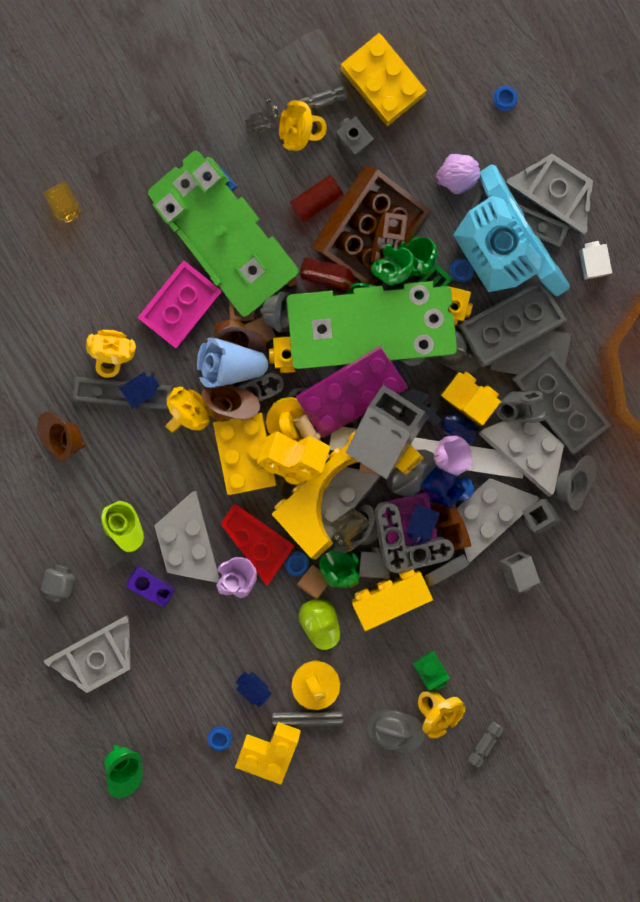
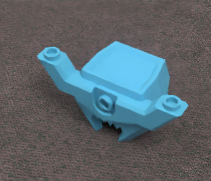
M491 164L480 171V180L488 199L467 213L453 236L487 291L491 292L517 287L534 275L538 276L540 281L554 296L558 297L569 290L570 284L550 257L539 237L533 233L524 218V213L509 191L497 167Z

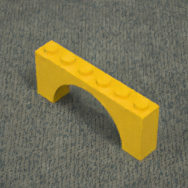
M355 432L347 438L346 441L348 443L342 449L337 448L329 455L328 458L330 460L324 465L322 473L307 480L305 483H299L292 491L294 494L287 500H281L274 508L276 511L272 513L274 518L310 558L315 560L333 544L326 533L321 516V505L325 490L338 472L353 463L359 462L345 453ZM410 445L396 468L407 475L424 458Z

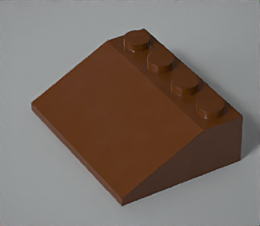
M365 165L311 248L361 283L380 286L383 281L372 274L371 266L374 262L370 260L376 231L383 212L407 215L405 239L399 241L400 246V243L403 241L405 245L409 243L430 210L381 171Z

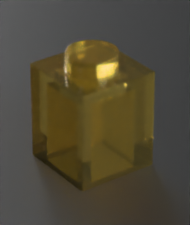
M66 181L43 192L56 218L60 222L63 220L70 222L78 217L77 213L82 211Z

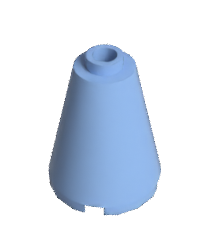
M208 338L207 343H202L197 356V370H201L203 377H199L200 381L205 387L209 388L262 377L268 369V360L263 353L218 338Z

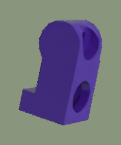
M138 564L126 583L127 588L163 607H166L175 592L172 586L155 577Z

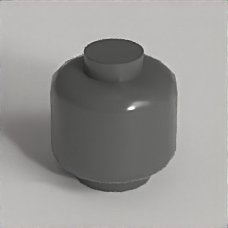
M56 564L55 568L45 570L40 590L44 593L45 598L56 602H63V599L70 598L75 584V576L69 573L70 568Z

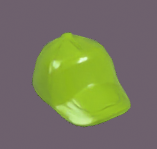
M117 501L104 508L101 515V525L104 533L109 538H112L123 551H136L143 543L144 534L134 508L124 501Z
M323 598L313 599L304 603L298 614L302 629L318 649L328 650L333 648L340 640V629L333 605Z

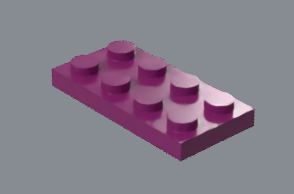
M380 345L298 394L296 399L322 438L365 414L383 385L394 393L399 394L407 389V384Z

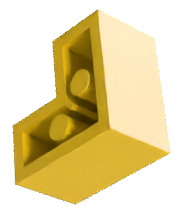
M465 371L464 374L458 372L440 397L477 425H484L501 402L497 398L499 394L489 386L484 388L475 384L477 379Z
M276 431L265 438L257 464L263 466L269 473L284 477L288 483L298 485L322 473L330 446L310 435L297 442Z
M278 722L270 742L247 734L235 768L281 785L297 746L301 730Z

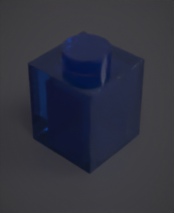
M143 372L119 389L131 408L136 409L158 395L159 391L157 388L160 385L153 374L148 376L146 372Z
M434 467L420 485L432 501L450 509L466 491L456 475Z
M415 503L405 531L409 533L408 538L422 543L423 539L429 541L440 513Z

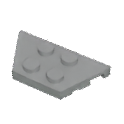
M550 154L506 181L509 187L562 222L570 225V227L582 235L586 234L591 203L590 196L593 186V180L554 154Z
M503 421L479 432L483 439L548 497L553 495L564 444L539 422Z
M345 467L333 477L325 490L321 505L322 522L331 540L381 477L380 475L362 473L359 469Z
M488 478L473 492L469 499L456 507L465 523L472 547L464 549L466 559L471 562L523 515V510L532 506L540 499L535 495Z
M193 491L154 525L167 573L218 583L220 576L197 491Z
M128 615L45 659L44 663L57 670L67 680L77 684V687L86 693L131 669Z

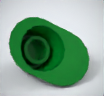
M113 745L112 751L103 762L106 772L107 789L113 797L123 798L134 793L142 782V757L138 752H132L126 747Z

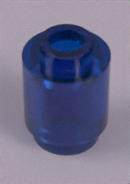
M456 412L452 416L447 414L441 426L445 429L443 434L447 436H460L470 445L480 428L475 425V422Z
M252 671L249 674L244 672L235 682L238 685L235 690L252 705L256 704L258 707L272 694L268 690L269 686Z

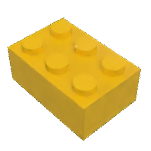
M380 32L341 63L343 74L387 127L426 94L424 86Z
M257 413L254 417L245 420L232 418L225 422H213L227 495L276 486L275 474L267 472L263 466L257 464L264 440L267 437L263 413Z
M419 569L400 572V577L391 581L390 578L384 579L377 583V588L371 591L365 588L354 594L355 598L352 599V604L365 631L433 600Z

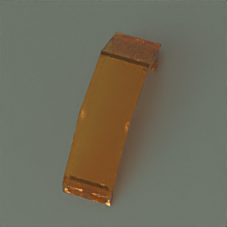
M639 290L599 348L609 415L640 441V422L627 410L618 356L619 344L640 313Z

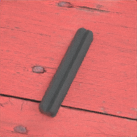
M341 711L273 713L271 722L273 727H276L278 722L291 727L341 726L344 723V714Z

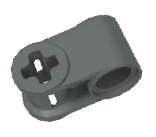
M511 391L505 395L496 408L498 417L505 422L537 423L547 417L541 401L543 393L540 391Z

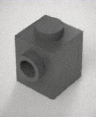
M356 116L351 120L349 118L344 119L337 126L339 129L336 131L337 138L354 159L374 143V138Z
M541 499L522 511L526 517L524 521L530 531H534V533L542 534L562 522L553 504L547 499Z
M371 547V551L361 550L359 577L389 579V573L394 572H391L384 566L381 548ZM394 559L393 561H390V563L393 564L394 566H395V559Z
M519 551L499 561L509 588L519 593H524L540 583L530 555Z

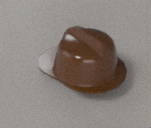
M229 319L215 323V332L211 338H218L261 353L265 352L267 345L264 337L255 331L246 329L241 321Z
M230 385L215 388L204 387L202 390L205 409L210 417L216 421L225 422L232 418L240 420L250 419L257 415L260 410L258 398L247 390Z
M44 412L39 417L37 425L39 438L42 444L59 461L64 462L70 455H74L79 449L85 448L86 443L81 438L80 429L76 424L65 422L52 412Z

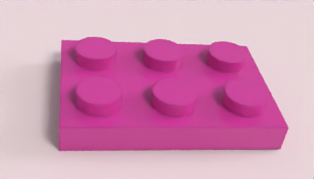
M183 260L138 318L177 349L222 291Z

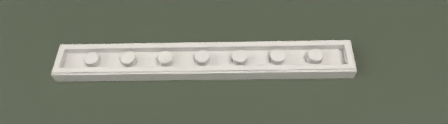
M341 427L331 433L330 450L342 449L348 443L346 441L347 438L357 429ZM415 438L411 445L416 450L425 449L435 453L440 441ZM470 446L473 457L472 466L469 468V471L523 479V473L497 450Z

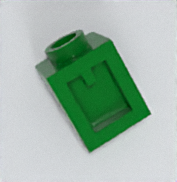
M434 650L412 662L429 691L432 689L435 691L440 690L448 684L446 681L450 677Z

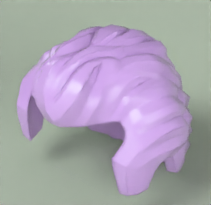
M450 154L436 173L435 178L438 180V185L447 187L452 193L459 195L467 190H471L478 183L481 173L479 164L473 157Z
M456 435L447 436L440 440L433 458L435 464L440 469L446 471L450 476H458L469 470L472 466L473 456L466 440Z
M231 558L229 561L223 562L217 569L222 574L216 585L219 594H235L236 597L244 598L249 594L257 580L256 568L247 558Z

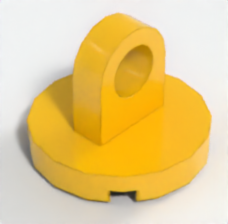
M294 100L287 104L289 107L287 110H283L279 121L280 139L284 140V144H282L284 148L290 151H299L307 145L308 140L317 141L324 137L327 130L326 122L322 117L311 115V110L307 103ZM315 121L317 124V131L313 135L311 133L312 123Z
M114 330L97 331L96 335L92 333L88 336L86 350L91 357L96 359V371L100 376L105 378L116 376L120 371L121 363L133 359L136 350L135 342L132 339H126L127 335ZM105 362L109 364H114L115 366L112 368H104L101 364Z
M180 386L174 388L168 395L167 406L173 418L165 427L171 433H174L181 425L191 430L200 431L205 429L212 420L205 409L202 396L192 389L187 391L183 389L184 387Z
M281 398L273 403L266 419L267 430L270 435L278 431L297 442L303 439L293 420L306 413L296 398Z
M313 660L304 663L296 670L293 676L292 691L294 697L300 705L308 709L320 710L327 708L335 702L339 695L340 680L338 673L331 665L325 662Z
M435 690L425 691L419 695L418 706L426 717L422 730L430 739L445 735L447 732L445 729L449 726L451 728L455 727L465 713L464 703L458 697H451L445 700ZM429 697L433 702L432 708H430V706L428 705Z

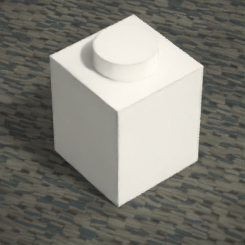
M599 241L584 244L585 248L579 251L584 280L612 274L607 244L600 245Z

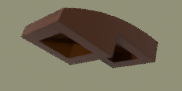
M383 212L373 243L371 262L385 258L383 249L387 244H391L394 249H399V241L405 239L407 215Z
M452 500L431 505L435 529L443 530L444 538L453 544L454 552L472 547L465 523Z

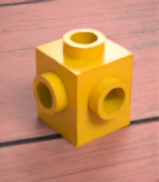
M449 287L452 293V303L457 305L458 310H453L449 306L448 311L454 314V324L457 326L458 322L463 323L465 317H470L473 304L468 302L471 292Z
M290 337L273 338L274 349H269L270 364L275 363V369H280V373L295 372L292 362ZM283 352H290L291 357L284 359L282 357Z

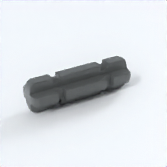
M341 86L335 88L332 92L328 90L312 95V98L305 97L299 101L307 103L312 111V108H322L334 104V101H345L347 93L345 88Z
M491 722L487 729L489 732L484 733L475 747L476 752H472L468 758V761L478 768L485 761L483 759L484 756L487 757L496 744V737H500L504 731V728L496 722Z

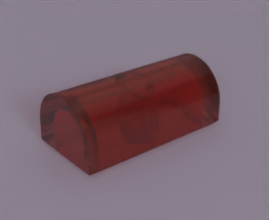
M328 175L289 203L304 223L344 196L334 178Z
M307 257L303 259L300 269L302 280L347 291L353 286L355 276L349 267Z

